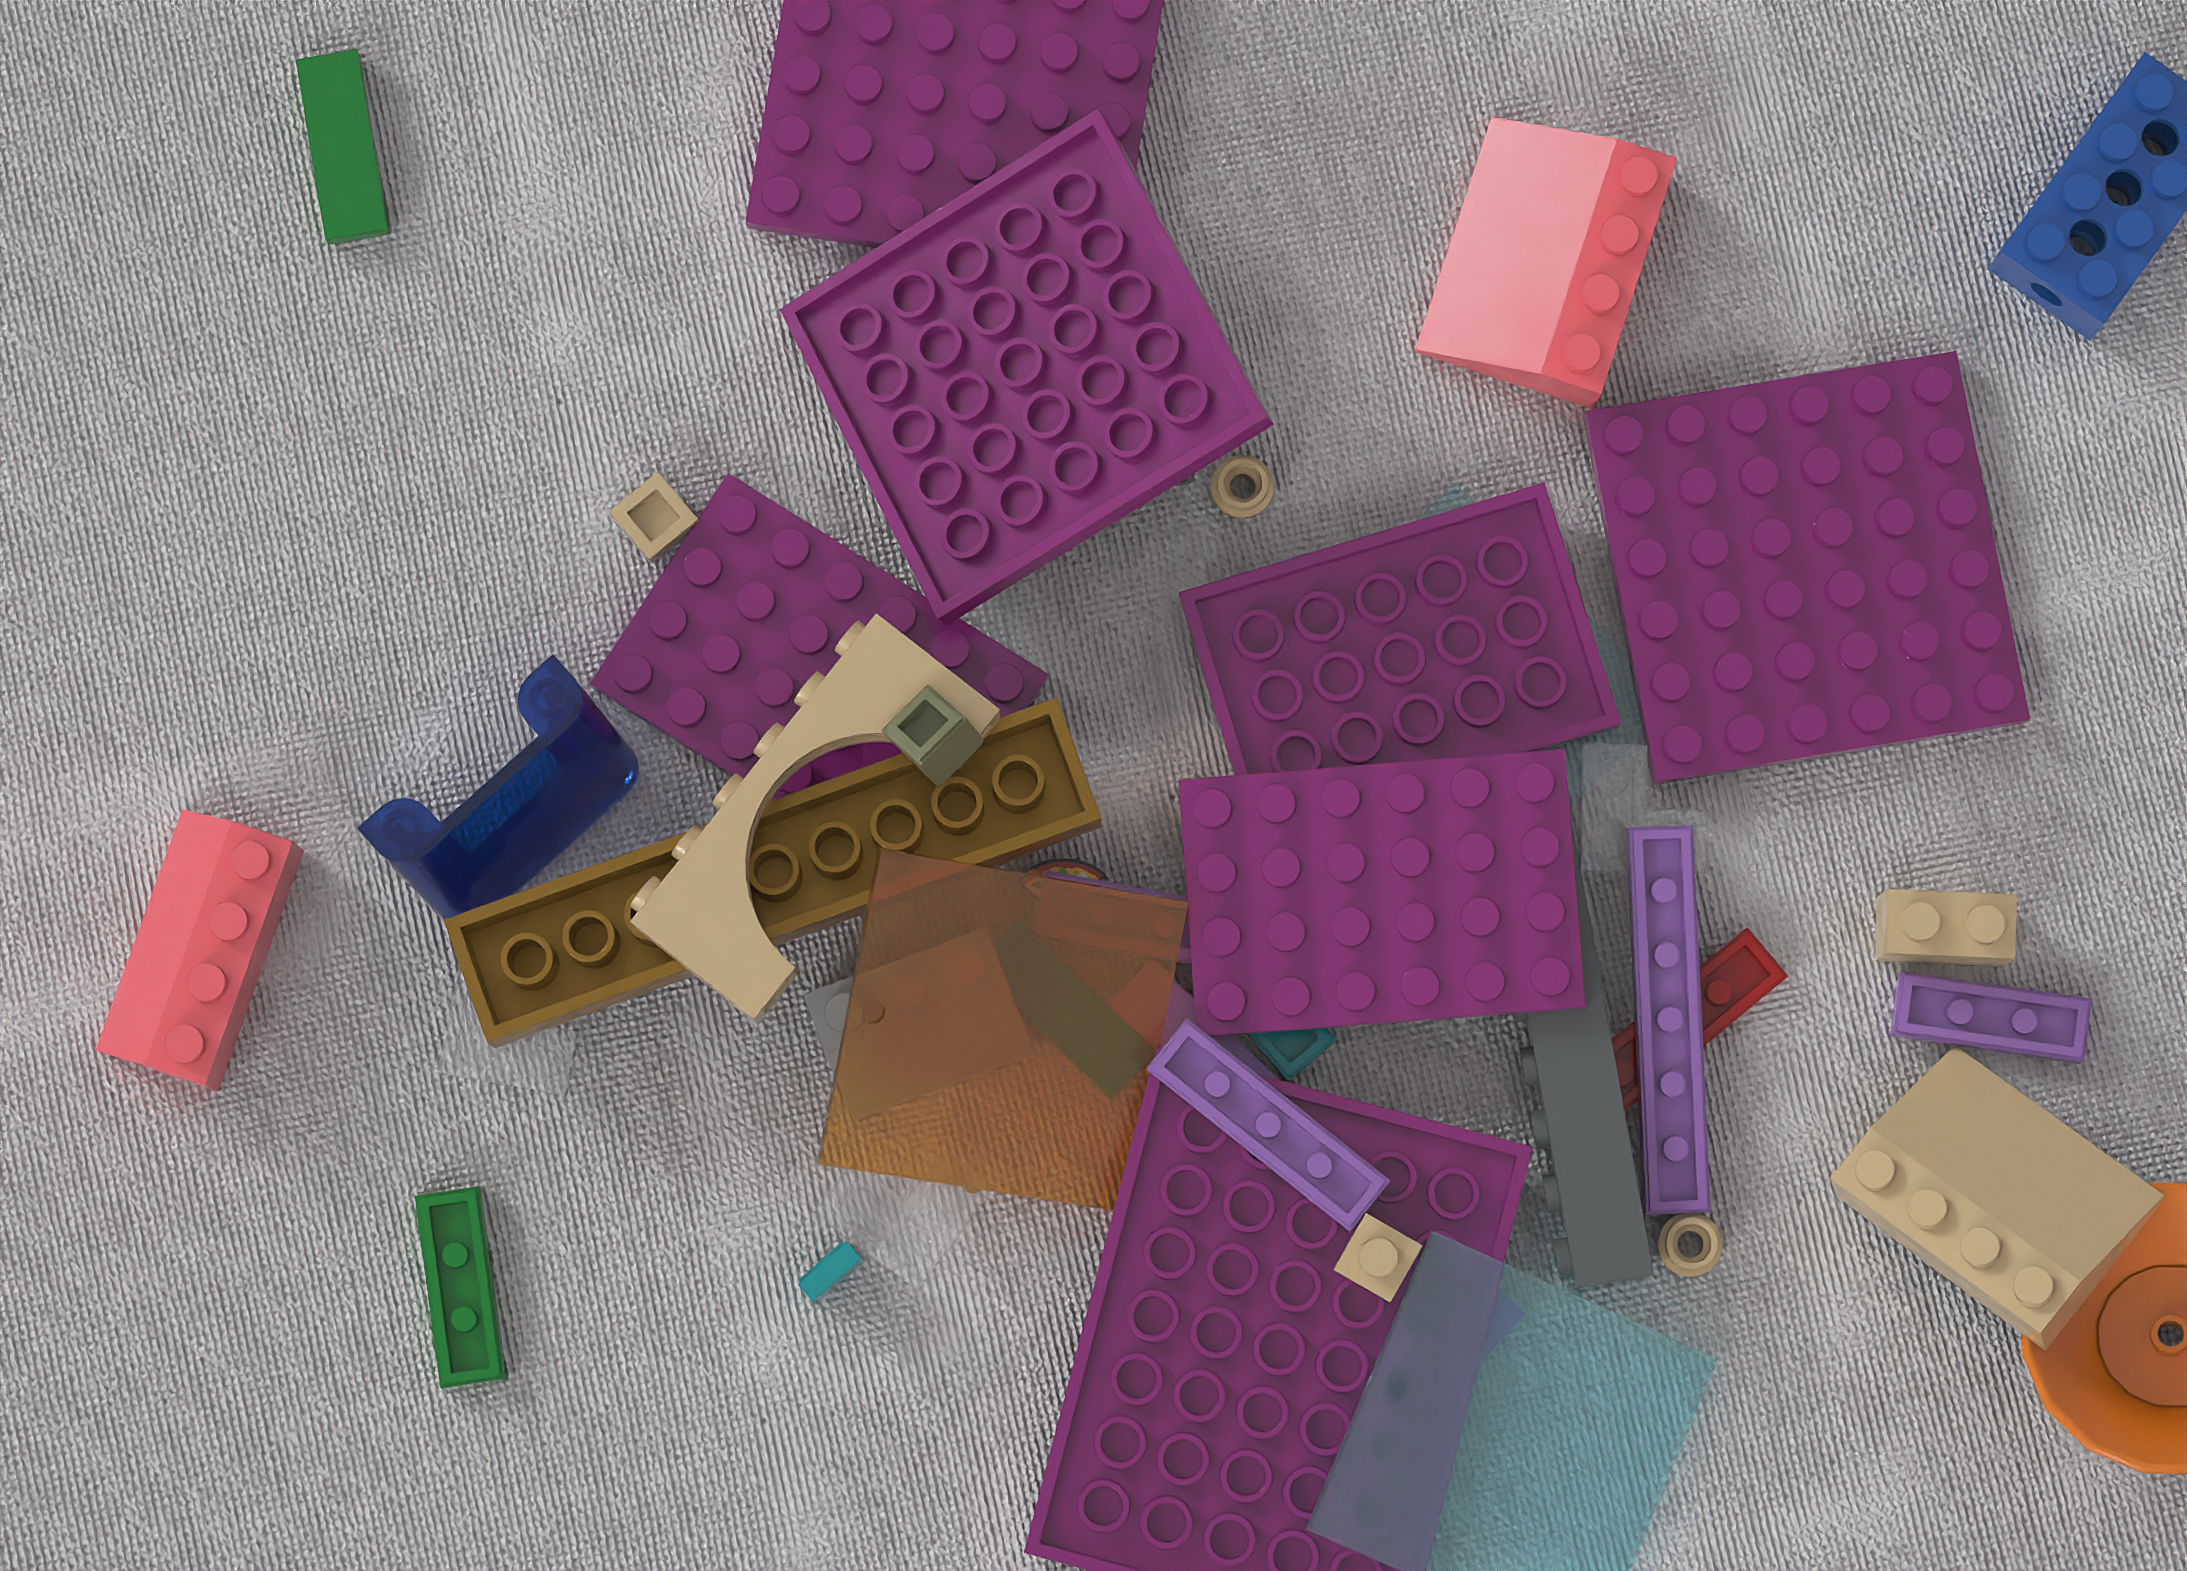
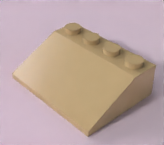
M1956 1045L1869 1128L1830 1177L1839 1199L2045 1351L2165 1199V1195Z

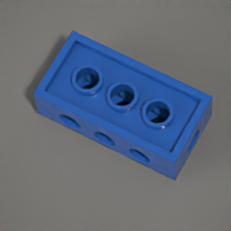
M2144 52L1987 268L2089 341L2106 323L2187 211V81ZM2142 139H2150L2158 143L2163 149L2164 156L2150 153L2144 147ZM2106 188H2114L2121 191L2126 196L2129 206H2121L2114 203L2108 197ZM2077 237L2085 240L2091 246L2093 256H2085L2075 251L2069 238Z

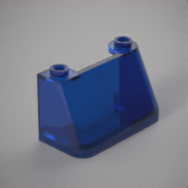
M553 654L525 679L520 686L518 694L519 711L538 736L440 823L430 810L420 802L401 798L384 804L357 827L382 857L443 920L516 894L624 798L637 783L640 771L639 763L631 746L578 681Z

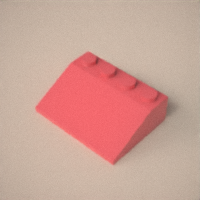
M1491 117L1415 352L1574 404L1595 409L1609 372L1677 158L1617 138Z

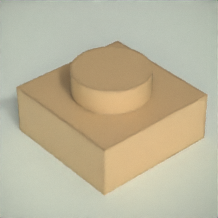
M659 472L655 473L609 511L611 517L651 564L685 537L692 527L699 522L698 518Z
M1365 1213L1333 1270L1384 1300L1391 1302L1423 1245Z

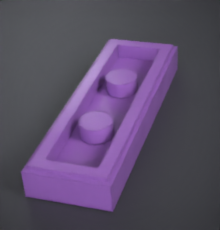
M1900 971L1897 974L1890 1036L2081 1064L2085 1061L2092 999Z

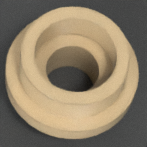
M1237 455L1223 461L1215 470L1211 481V494L1216 506L1226 515L1237 519H1248L1262 513L1270 504L1274 493V480L1269 468L1259 459L1248 455ZM1239 478L1248 479L1254 485L1255 491L1248 498H1238L1231 492L1230 486L1232 482Z
M1680 1213L1671 1217L1662 1226L1657 1239L1658 1253L1664 1265L1675 1274L1685 1277L1699 1276L1711 1270L1720 1259L1723 1248L1722 1236L1718 1227L1710 1218L1700 1213ZM1685 1232L1695 1234L1700 1240V1251L1694 1257H1687L1678 1249V1239Z

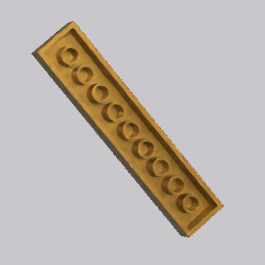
M1057 697L1001 717L983 740L981 747L967 760L961 769L953 773L940 786L935 785L904 753L770 801L754 835L750 853L749 878L752 901L758 920L774 946L783 944L1101 828L1102 818ZM707 824L700 826V828L704 829L707 826ZM686 832L443 920L488 1044L497 1048L695 976L635 929L630 922L637 913V911L630 907L632 901L649 879L656 876L663 881L678 860L671 854Z

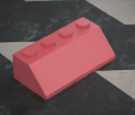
M182 809L96 1051L218 1092L304 850L291 840L231 820Z

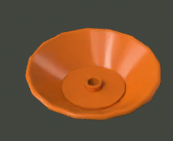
M2147 1182L2165 1195L2164 1201L2046 1351L2022 1334V1356L2044 1408L2088 1451L2144 1474H2187V1183ZM2174 1326L2181 1331L2183 1340L2176 1346H2166L2159 1340L2158 1332L2163 1327Z

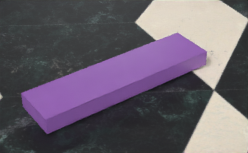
M1187 1018L1146 1068L1147 1071L1349 1232L1390 1182L1387 1177Z

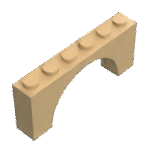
M877 613L866 626L858 620L849 628L835 648V652L842 657L826 677L819 671L810 677L794 700L801 707L786 727L776 722L765 733L753 751L760 758L745 778L735 773L726 782L712 803L719 811L704 829L695 824L686 832L671 854L678 860L663 881L656 876L649 879L630 905V907L637 911L630 921L635 929L757 1025L798 975L795 966L781 955L763 931L753 905L750 890L749 865L754 835L765 809L777 791L802 767L833 750L869 742L893 743L881 730L927 685L931 686L967 718L983 740L1001 719L998 707Z

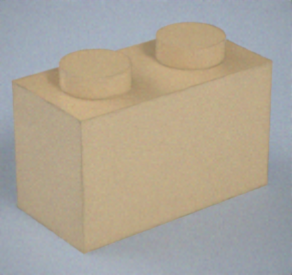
M1887 889L1876 898L1875 961L2003 967L2016 959L2017 894Z

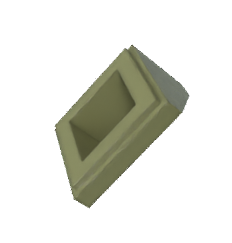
M929 685L921 690L881 730L937 786L942 785L983 744L982 737L968 719Z

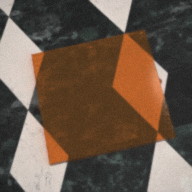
M878 847L817 1162L820 1165L965 1187L966 1191L972 1194L978 1193L980 1190L1114 1210L1150 1074L1146 1068L1153 1061L1156 1048H1160L1188 902L1174 898L1046 877L1038 869H1030L1027 873Z

